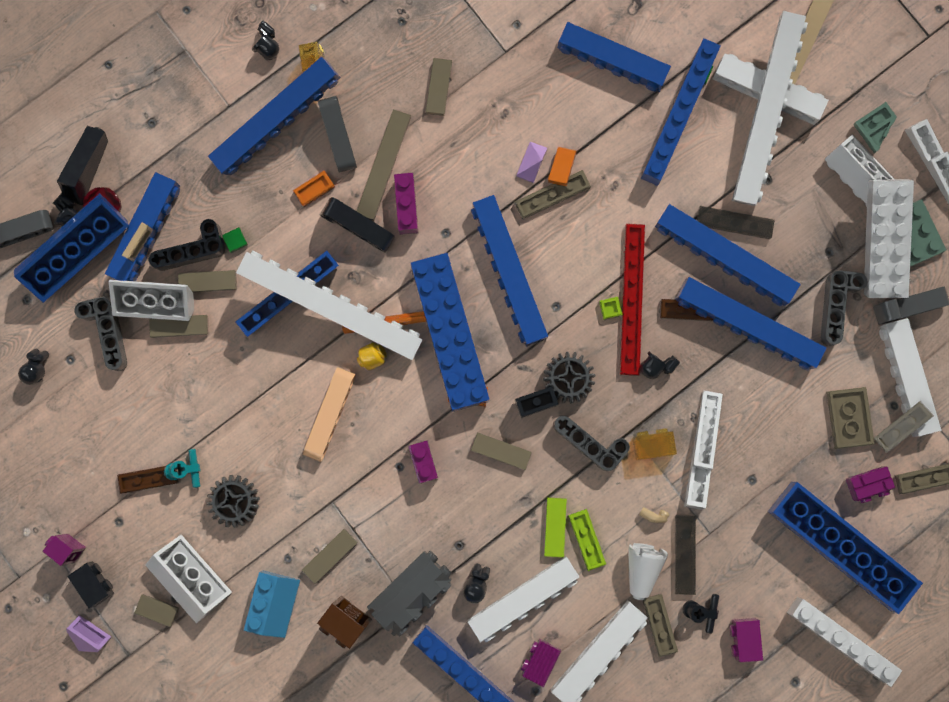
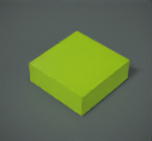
M618 297L599 301L603 320L622 316Z

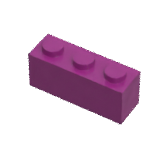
M413 173L394 174L399 234L419 233Z

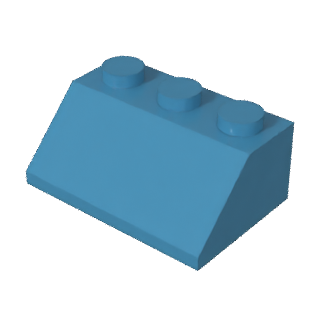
M264 570L260 571L243 631L263 636L285 638L300 580Z

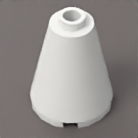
M633 543V546L629 545L630 594L633 595L634 599L644 600L650 596L668 556L665 550L660 548L659 551H656L654 546L642 543Z

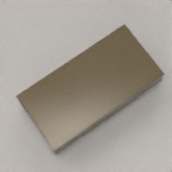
M142 594L134 613L172 627L179 608Z

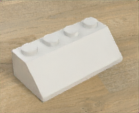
M853 135L825 158L828 167L840 175L842 182L848 184L853 189V193L866 203V207L868 180L894 179Z
M109 280L112 316L189 321L194 312L193 292L188 285Z
M182 535L156 552L145 565L196 624L232 593Z

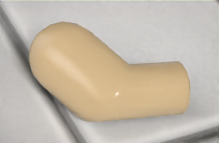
M645 507L642 508L639 514L652 523H666L669 517V513L664 510H660L659 514H656Z

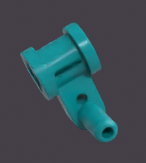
M190 449L188 451L190 465H186L183 461L169 463L164 469V474L169 480H177L191 473L193 488L200 487V464L197 461L196 449Z

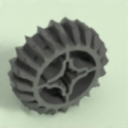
M566 352L565 358L559 353V361L553 357L551 360L554 365L551 363L546 365L551 370H544V374L549 375V377L543 378V381L550 382L545 388L552 386L554 392L557 393L556 399L558 400L560 396L563 397L562 403H565L566 399L569 398V402L572 404L574 401L573 397L576 398L577 402H580V394L586 398L587 394L584 391H592L588 384H595L594 381L590 380V378L595 377V374H589V371H592L594 367H586L590 361L586 360L583 363V355L576 359V352L573 353L572 357H570L569 352ZM565 363L564 374L554 376L555 369L560 364ZM571 363L580 366L584 373L574 372ZM568 368H569V373H571V375H574V377H576V378H574V379L571 380V383H570V382H567V380H565V378H563V377L567 376V374H568ZM585 379L583 387L574 393V382ZM555 382H563L567 387L568 393L561 391Z
M229 475V481L226 477H222V483L219 481L215 482L218 488H210L214 494L207 495L208 498H212V502H207V505H212L213 508L209 509L208 512L216 513L212 517L213 520L220 517L218 524H223L225 521V527H230L232 522V526L235 528L238 527L239 522L243 526L245 525V520L248 522L252 520L249 514L253 516L257 514L252 509L259 508V505L254 504V501L260 500V497H254L253 494L258 493V490H251L254 483L247 485L248 478H244L241 482L242 478L240 475H237L236 479H234L233 475ZM230 485H237L246 493L238 495L234 489H231ZM225 489V500L219 504L220 494ZM231 497L240 498L237 500V502H235L236 505L227 504L230 502V500H232ZM248 498L247 508L241 513V503ZM230 508L236 517L227 516L223 513L222 509Z

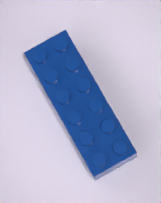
M99 193L14 269V277L44 303L129 227L127 219Z

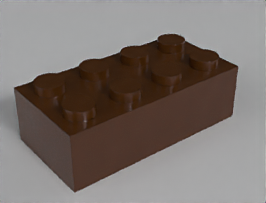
M341 595L330 605L317 624L320 626L319 630L325 635L329 636L331 634L335 637V642L344 649L346 647L350 649L372 618Z

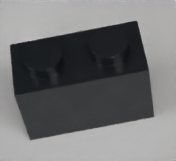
M552 386L515 399L521 418L559 405Z
M93 561L85 563L67 576L88 609L97 606L114 594L112 584L103 577L101 567Z

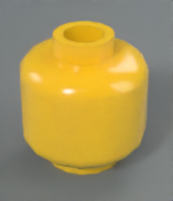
M372 342L359 349L357 362L360 367L373 370L385 363V358L387 357L385 349L382 345Z

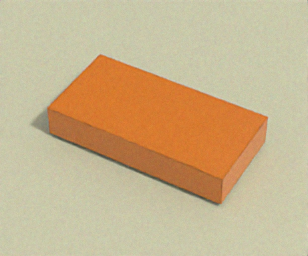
M558 147L548 183L567 187L577 154L576 150Z
M324 170L294 189L293 192L303 207L335 188Z

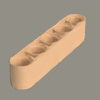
M339 367L335 370L305 445L304 456L322 462L356 374Z

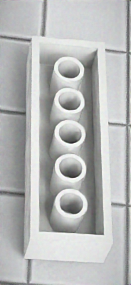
M868 180L864 274L868 281L867 286L864 288V295L868 298H909L914 180Z

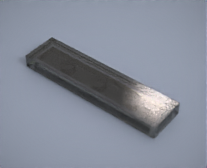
M699 206L697 221L708 228L765 239L772 238L775 222L773 219Z
M675 515V594L696 595V516Z

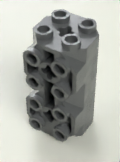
M431 550L428 553L426 551L422 552L367 606L368 610L371 608L374 610L372 616L385 630H393L391 633L393 636L397 634L400 637L408 629V623L411 620L415 622L422 615L423 611L421 609L425 606L430 608L437 601L436 595L439 592L444 594L452 585L450 583L452 572L445 565L441 567L436 562L438 558Z

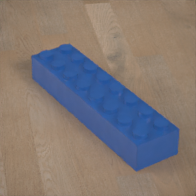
M448 253L411 262V269L452 412L489 402V395Z
M791 482L768 510V513L893 613L900 614L923 584L798 482Z

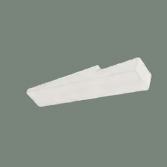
M925 119L905 129V132L949 204L948 152H943L928 120Z
M703 391L684 507L699 510L706 508L723 396L720 393Z

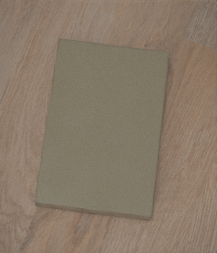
M866 387L826 392L834 449L875 445Z

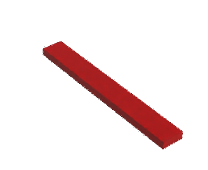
M642 224L625 225L620 375L640 376L645 225Z

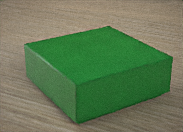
M240 227L222 235L230 253L248 246Z

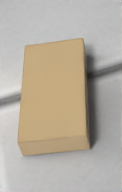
M142 222L122 256L132 262L135 261L153 229Z

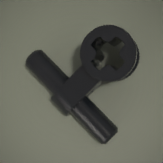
M712 594L709 608L689 600L683 605V614L695 623H701L707 618L705 632L712 634L715 619H718L719 611L717 608L720 596Z

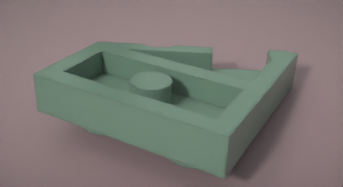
M885 102L853 125L873 153H876L880 149L897 116L887 102Z

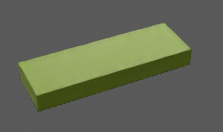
M547 497L544 556L564 557L566 498Z
M587 509L568 515L587 570L590 571L607 565Z

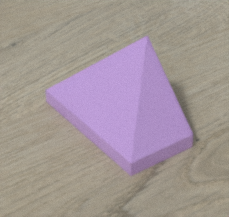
M530 142L516 177L534 183L547 148Z
M80 615L66 629L78 651L99 652L111 639L110 635Z

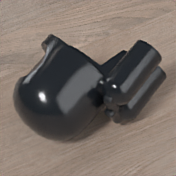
M263 20L257 29L261 38L253 46L252 51L254 53L258 52L266 60H272L278 55L280 47L273 39L275 37L274 28Z
M60 193L52 203L60 211L54 222L56 225L64 226L78 213L73 209L75 206L74 201L63 193Z
M33 349L27 353L26 358L28 362L22 365L18 372L21 382L32 385L44 378L45 368L42 363L49 357L48 351L40 352L38 349Z
M649 351L647 353L649 356L643 364L641 363L640 370L645 377L655 379L663 371L667 375L672 374L680 364V361L673 355L662 361Z
M476 563L471 572L473 577L467 580L463 590L465 599L470 603H479L484 599L487 591L485 581L489 579L490 575L489 567L481 568V565Z

